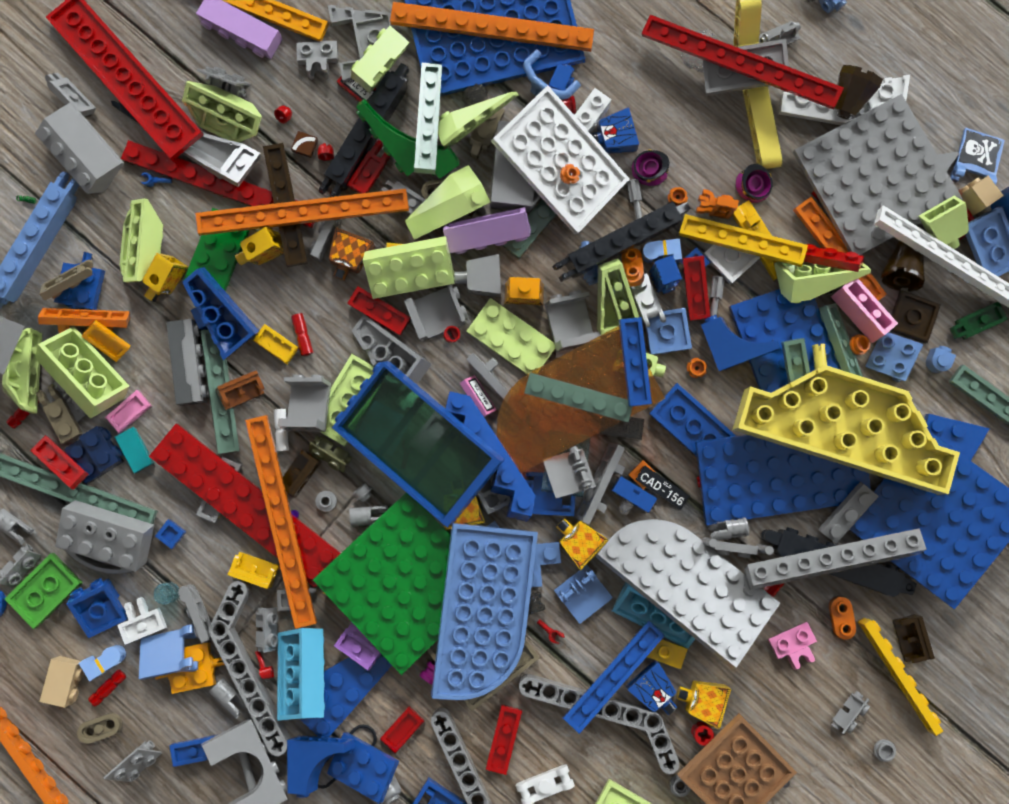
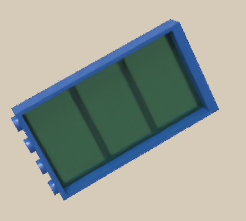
M390 361L379 362L373 368L372 376L364 380L359 388L361 390L359 393L349 399L346 410L336 416L334 420L336 423L332 428L448 528L458 519L505 459Z

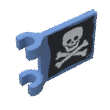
M965 128L958 151L959 155L950 175L951 180L958 182L959 178H963L965 171L983 177L989 176L996 185V174L1005 140Z

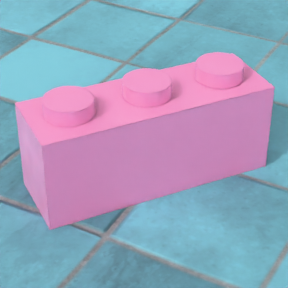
M859 279L845 284L831 296L871 343L886 335L898 324Z

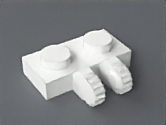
M143 597L137 598V605L141 614L136 617V612L131 602L124 604L128 621L117 626L125 645L167 628L160 608L148 612V606Z

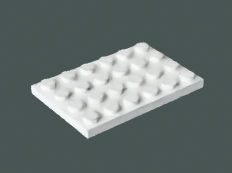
M548 85L491 140L495 147L574 234L579 233L629 180L628 176ZM566 164H573L574 167H578L580 175L577 183L566 184L561 180L560 172Z

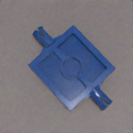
M83 252L82 262L91 260L93 254ZM63 262L61 274L79 264ZM92 268L93 272L90 277L82 280L75 288L69 287L54 299V302L66 305L70 309L96 310L105 271Z

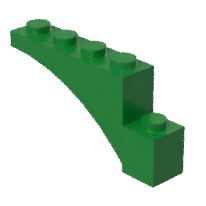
M363 99L356 107L359 118L363 122L367 121L371 128L369 130L375 139L379 138L384 144L382 146L383 150L388 156L392 155L395 159L397 169L409 176L414 172L416 138L405 134L385 121ZM437 145L435 174L432 175H437L440 179L460 165V160L450 146Z

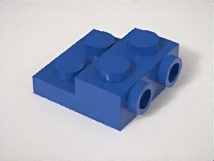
M99 578L93 581L90 587L85 590L82 588L74 590L66 603L88 638L128 619L125 609L118 600L119 594L109 578L104 581Z

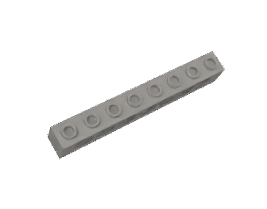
M919 528L747 564L745 573L749 588L753 590L920 555L927 549Z

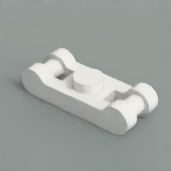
M567 764L517 783L515 786L517 791L521 793L522 804H533L561 791L572 789L575 784L568 775L569 769ZM560 776L562 782L556 784L554 778ZM534 786L536 792L530 794L528 788Z

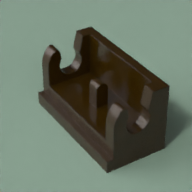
M302 449L283 476L285 490L292 496H298L322 462Z
M913 614L892 620L905 662L912 661V663L935 659L923 616Z

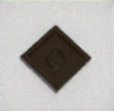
M903 290L899 291L891 314L898 324L890 331L925 344L928 343L941 304Z

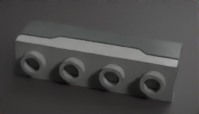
M193 319L166 322L176 405L188 406L207 403L206 397L209 396V391L204 383L206 369L205 365L202 364L201 358L204 356L202 344L199 341L201 330Z

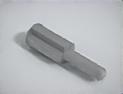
M633 179L627 181L630 203L634 204L637 220L642 217L639 202L642 201L639 180Z
M721 276L712 277L710 317L717 315L719 299H722L725 278Z

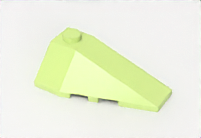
M509 92L451 113L449 111L445 112L439 117L440 121L438 123V135L443 146L455 145L515 99L518 93Z
M467 165L450 174L405 220V223L415 240L490 203V200L482 183L470 166Z
M775 262L774 264L781 294L791 303L811 300L871 273V269L864 263L859 272L818 264H803L802 267L783 262Z

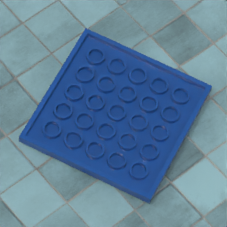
M930 432L932 438H935L939 446L956 451ZM959 454L949 494L937 495L884 478L874 491L879 497L849 529L861 540L920 528L927 550L920 555L891 560L890 562L952 609H955L1009 543V488L965 456Z

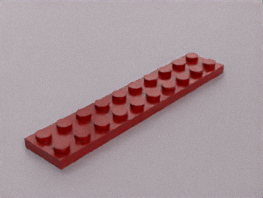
M65 0L46 16L47 20L172 161L204 136L202 131L85 0Z
M176 423L149 457L278 558L262 490ZM291 513L307 582L316 587L317 584L313 579L338 557L341 552Z

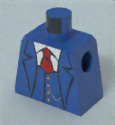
M629 108L599 120L597 125L598 132L591 134L599 144H602L603 149L608 154L634 152L639 147L638 137Z
M656 660L625 685L631 694L653 712L661 707L667 715H670L677 709L676 704L670 699L677 692Z

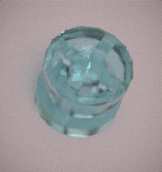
M173 582L159 584L154 590V599L163 605L172 603L179 597V587Z

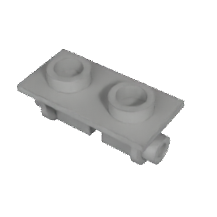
M790 21L760 34L759 43L786 39L787 45L801 39L798 34L801 26L799 22Z
M29 544L21 546L19 551L13 556L16 562L9 561L0 570V584L14 588L42 555L32 552L33 547Z
M262 607L258 608V612H256V627H263V631H256V647H258V651H263V653L277 650V607L267 609Z
M858 691L851 693L844 703V706L850 709L849 713L840 709L832 719L833 723L831 725L837 730L840 727L843 728V735L846 732L851 734L857 726L855 722L859 715L863 717L870 708L868 705L869 699L867 698L864 702L862 700L863 695Z

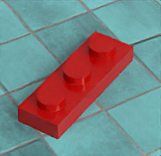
M806 244L808 247L804 262L859 272L863 264L864 256H860L855 252L844 253L834 248L823 249L817 248L812 244Z
M704 256L682 258L689 320L710 317Z
M357 286L347 302L349 306L399 336L402 335L411 320V317L381 299H373L371 293Z
M46 435L30 450L73 490L89 475Z
M501 704L486 770L507 775L522 709Z

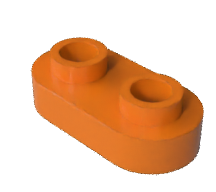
M633 248L621 256L624 271L631 287L638 286L644 281L642 253L640 250Z
M834 597L829 603L833 632L841 639H851L856 633L852 604L845 597ZM841 604H844L845 609L843 611L839 610V606ZM845 625H847L849 628L846 633L843 632V627Z

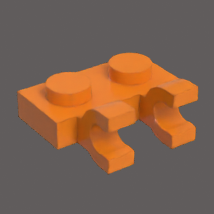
M703 189L702 195L698 197L700 205L696 208L695 213H709V216L729 219L737 210L739 200H735L729 195L715 198L710 190Z

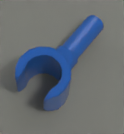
M147 172L141 174V176L148 178V181L141 182L147 187H153L155 183H172V178H158Z

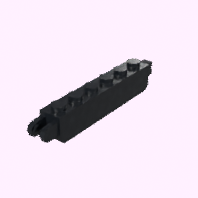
M400 63L395 72H386L368 102L387 122L407 90L406 84L408 79H406V76L409 73V67L403 63ZM358 118L324 174L325 179L319 187V193L322 195L326 193L331 183L335 187L330 197L339 196L342 189L345 191L348 188V182L368 151H371L377 139L371 134L369 130L371 127L367 121L363 122Z
M672 201L568 254L565 259L554 264L552 267L554 270H559L566 266L569 272L560 275V282L571 277L574 279L675 227L683 220L682 215L691 208L688 202L676 206Z
M786 527V530L779 529L778 532L765 529L760 533L762 540L773 544L774 554L781 557L837 546L827 541L826 544L819 543V538L806 534V537L798 535V530ZM877 563L829 573L835 577L891 597H895L899 593L913 595L917 583L906 578L904 573L898 572L899 567L890 564L882 566Z

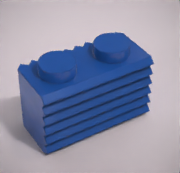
M673 255L655 261L649 271L658 293L663 292V294L674 291L682 279Z

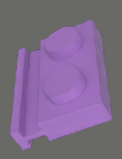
M350 622L351 624L345 629L334 647L370 671L381 653Z

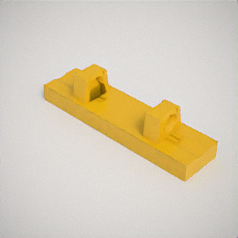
M749 200L738 206L732 216L740 228L772 236ZM761 257L760 260L773 281L776 280L777 275L774 264L779 261Z

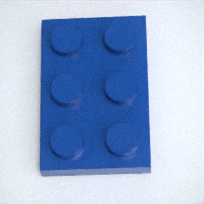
M348 732L343 733L341 738L355 739V748L345 753L334 754L327 774L378 804L383 803L399 760Z

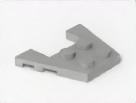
M328 5L332 26L353 23L360 59L364 56L363 53L370 44L374 45L378 40L376 37L383 28L387 30L391 26L394 29V25L390 23L391 13L373 10L359 11L353 10L350 7L343 9L336 8L334 5ZM357 60L339 63L343 83L352 80L350 69Z

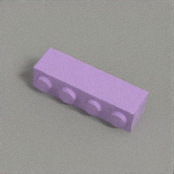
M203 0L196 12L203 27L208 30L213 28L223 38L235 40V43L240 47L252 49L261 58L265 56L271 59L282 41L279 30L222 0Z
M526 207L448 223L444 226L443 232L447 238L450 253L463 254L468 249L482 250L487 245L492 244L501 246L510 240H515L516 242L524 241L530 236L531 229Z

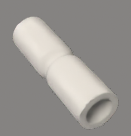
M275 409L276 451H289L288 432L278 427L279 418H287L286 409Z

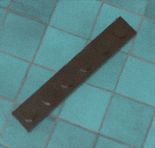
M284 144L263 146L274 204L294 202L295 197ZM300 224L279 226L287 268L308 264Z

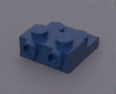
M95 426L81 435L79 440L64 449L89 474L83 480L85 484H90L124 462L121 457L123 455L122 451L117 445L113 444L111 441L112 435L105 427Z

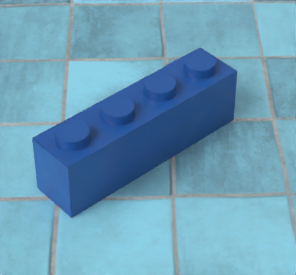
M205 267L196 269L182 281L194 306L197 307L204 325L207 326L214 344L217 345L223 360L259 332L258 328Z

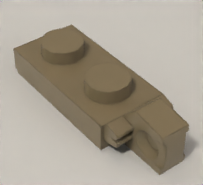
M500 109L473 130L469 142L470 145H473L470 157L478 160L481 151H486L490 147L491 140L494 138L497 130L498 121H501L505 109Z

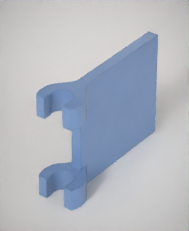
M186 625L179 630L140 638L139 679L144 680L177 672L197 671L198 661H193L192 657L184 659L185 639L197 638L194 626Z

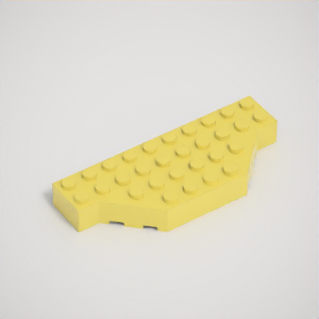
M826 365L771 393L751 386L744 389L733 426L734 431L937 495L949 494L960 452L939 446L935 438H932L927 429L928 425L912 402L909 391Z

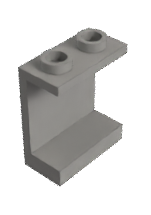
M450 284L444 289L416 300L412 298L404 300L421 342L442 334L448 326L460 327L466 324L465 318L468 317L464 305L461 307L457 299L461 297L457 287L452 288Z
M581 290L570 292L569 296L562 297V294L553 295L544 304L556 352L595 344L601 340L599 332L593 333L585 303V299L590 296L589 292L581 293Z
M292 375V377H284V382L291 385L287 418H279L278 427L286 431L325 432L331 383L325 380L322 375H311V377Z

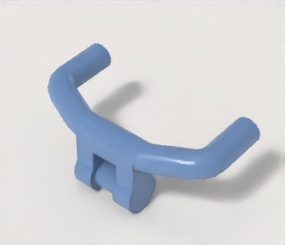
M537 49L523 63L524 71L531 82L530 92L535 96L547 86L545 82L535 75L531 67L541 57V53ZM575 80L565 91L551 89L560 99H568L581 87V84Z

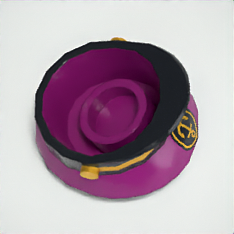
M648 149V151L640 153L633 161L632 174L635 179L639 180V183L647 186H656L667 178L670 162L665 153Z
M751 164L738 174L736 190L744 200H749L751 203H759L764 201L772 190V176L762 165Z

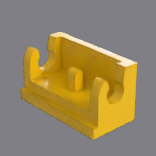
M239 552L238 555H235L227 575L269 589L273 586L280 565Z

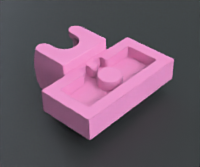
M808 622L768 639L776 658L780 659L787 655L794 670L800 668V656H803L807 662L815 661L808 646L817 642Z

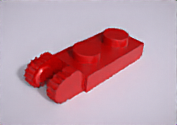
M380 140L375 143L371 151H368L347 184L350 189L359 194L370 191L385 168L386 162L391 157L385 152L381 158L377 156L383 146Z

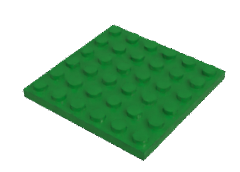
M407 492L313 579L401 675L438 640L451 537L435 518Z

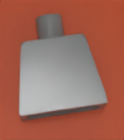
M499 254L466 261L467 271L454 272L455 284H467L469 294L501 297Z

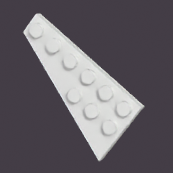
M904 75L900 78H884L880 88L854 118L900 94L906 100L910 75ZM783 92L781 95L779 115L835 125H843L854 119L852 117L849 120L842 119L837 116L838 113L833 109L789 92Z

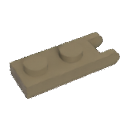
M86 260L43 283L39 295L44 300H47L51 297H58L69 287L75 288L82 280L92 275L93 262Z

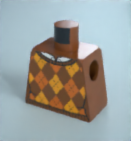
M336 227L329 261L337 266L333 276L345 281L349 271L359 274L364 266V252L374 250L375 248L373 241Z

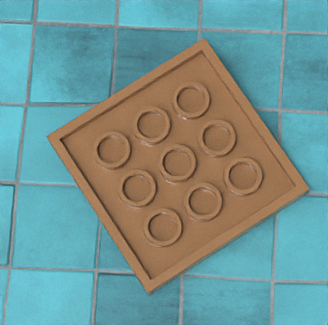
M739 713L678 773V776L706 804H766L797 772Z

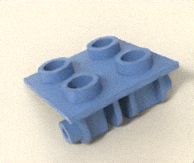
M888 332L878 339L865 367L891 376L895 382L900 383L901 380L906 382L923 344Z
M587 564L582 570L580 569L554 590L579 624L613 598Z

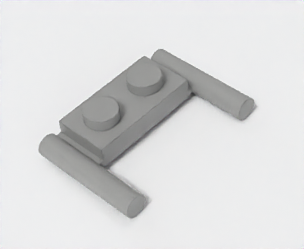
M707 537L701 539L705 546L717 550V554L729 555L731 551L738 552V557L750 558L751 554L757 555V552L768 555L774 552L773 547L767 545L738 544L717 541Z

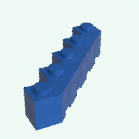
M450 391L445 409L505 459L494 473L490 492L510 497L506 517L527 522L532 516L536 495L472 398ZM460 432L458 443L478 447ZM479 447L474 467L482 469L491 457Z

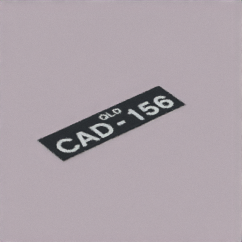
M646 466L643 467L636 478L637 481L679 509H682L690 495Z

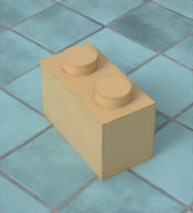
M989 176L982 180L978 177L959 190L972 216L1004 196Z
M63 656L52 658L40 702L63 708L73 704L79 694V690H77L79 681L82 680L84 675L79 665L81 661Z

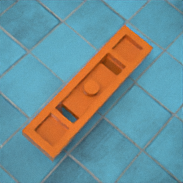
M42 308L38 315L39 324L57 325L59 333L69 329L70 326H90L95 320L110 331H113V327L127 328L130 321V311Z

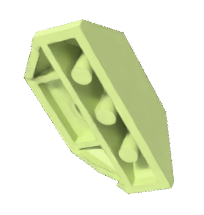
M191 81L186 82L182 102L187 106L199 127L223 139L235 142H242L257 135L262 116L252 103L217 86Z
M145 198L131 200V208L127 212L123 224L119 265L123 275V282L126 283L143 280L156 253L161 254L163 224L149 200Z
M26 328L22 331L3 374L2 388L21 410L37 414L38 398L36 392L39 391L40 363L35 359L38 344L42 343V333L32 328Z

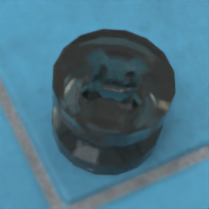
M541 592L530 595L528 615L546 609L545 604L541 602Z

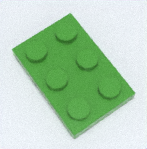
M50 553L5 600L32 629H36L83 582L55 553Z

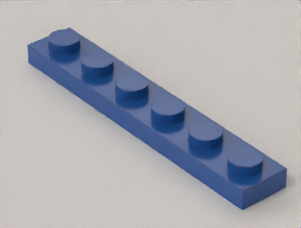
M647 621L565 714L563 719L580 734L665 635L650 621Z

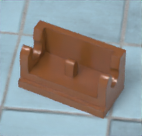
M257 370L216 388L225 411L263 395V390H265Z

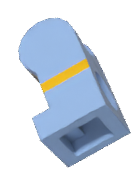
M680 239L648 242L641 251L642 259L647 263H653L657 259L671 255L674 256L676 263L682 260Z
M114 645L106 648L100 657L96 659L94 656L88 657L79 662V665L88 680L92 681L121 663L126 657V651L123 646Z

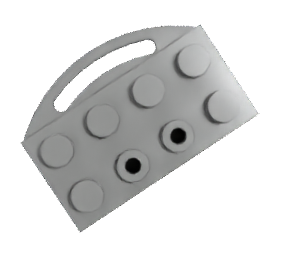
M498 121L496 135L509 121ZM495 147L489 208L512 210L526 207V212L530 213L539 202L540 195L534 191L531 185Z
M75 500L62 508L55 547L65 550L76 561L96 571L112 574L136 572L147 563L154 524Z

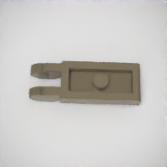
M51 384L48 386V390L55 401L50 403L46 394L41 390L36 392V396L43 405L42 408L61 444H66L83 433L66 400L55 389V385Z

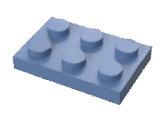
M996 207L968 222L969 231L965 235L976 263L999 277L1009 271V223L1003 207Z

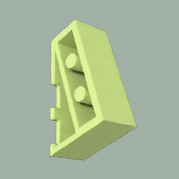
M391 26L387 30L383 28L376 37L378 40L374 45L370 44L363 53L364 56L360 61L357 60L350 69L351 78L368 93L374 90L386 72L390 70L409 45V42Z
M618 258L598 265L597 330L602 336L619 330L618 320L639 317L623 264Z

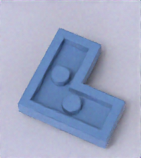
M559 542L539 543L536 545L531 587L542 586L540 565L561 563Z

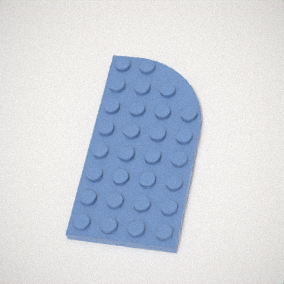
M452 523L431 692L432 699L467 700L480 697L501 685L515 669L522 655L525 643L538 532Z

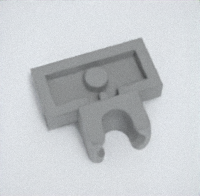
M337 41L297 43L298 65H306L309 79L313 80L317 71H322L325 79L329 78L328 63H338Z

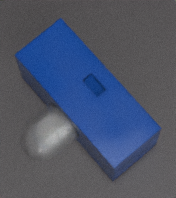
M622 476L618 477L610 490L623 498L619 505V512L622 515H628L634 506L649 513L657 500L656 497Z

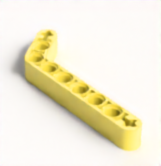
M736 0L733 39L735 47L759 43L761 0ZM768 86L742 90L757 164L762 165L766 169L781 167L782 154Z

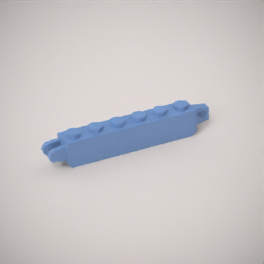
M67 172L60 173L54 183H49L0 265V309L9 301L14 303L18 300L76 203L77 197L74 194L79 184L75 179H71L67 187L63 189L70 177Z

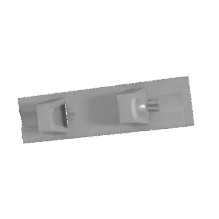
M473 353L467 358L469 363L523 420L531 415L520 402L527 395L524 393L525 390L521 388L513 395L492 372L499 365L495 358H492L486 364Z
M609 442L593 477L596 487L587 490L574 518L590 525L596 510L605 513L607 505L600 501L613 473L623 474L625 467L618 464L625 449L624 447Z

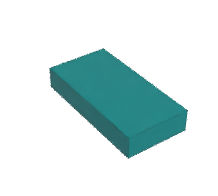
M132 427L115 436L133 473H138L154 464L136 427Z

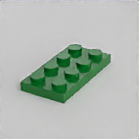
M250 230L201 235L184 280L196 269L205 267L226 292L237 264L235 254L242 251L240 242L247 238Z

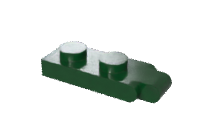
M995 302L954 321L956 325L950 327L949 330L954 339L962 336L963 340L1008 320L1001 304Z

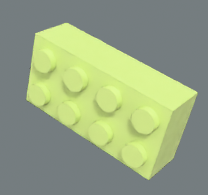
M446 236L364 252L363 264L373 299L455 284V275Z
M73 326L38 344L35 359L91 419L125 399L129 385L98 351L81 337L82 334Z

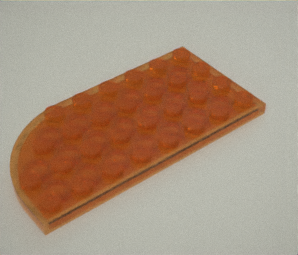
M619 326L530 372L628 399ZM649 367L648 375L652 404L633 406L630 417L665 399ZM527 374L509 390L501 404L497 418V438L520 473L612 427L621 422V420L525 394L529 374Z

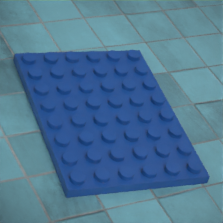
M404 0L407 4L577 27L570 0ZM411 27L420 67L422 63L442 65L440 96L525 77L527 75L524 71L523 63L536 49L540 51L541 57L531 65L535 74L555 70L558 63L572 66L585 62L584 51Z

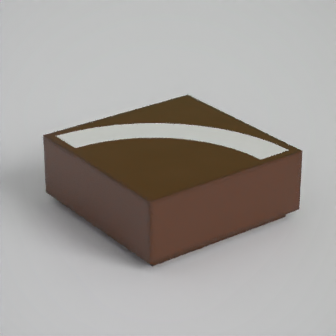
M298 131L291 150L292 152L312 158L318 138Z

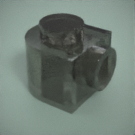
M476 83L473 87L469 86L464 90L462 102L468 107L488 100V92L482 84L478 85Z

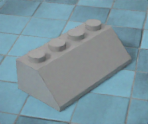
M68 103L44 118L35 132L36 136L87 194L105 192L124 164L73 103Z

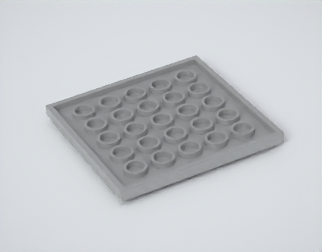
M902 94L792 152L847 250L858 255L894 238L891 234L874 225L877 212L883 205L914 225H918L921 223L919 215L952 196H956L963 201Z

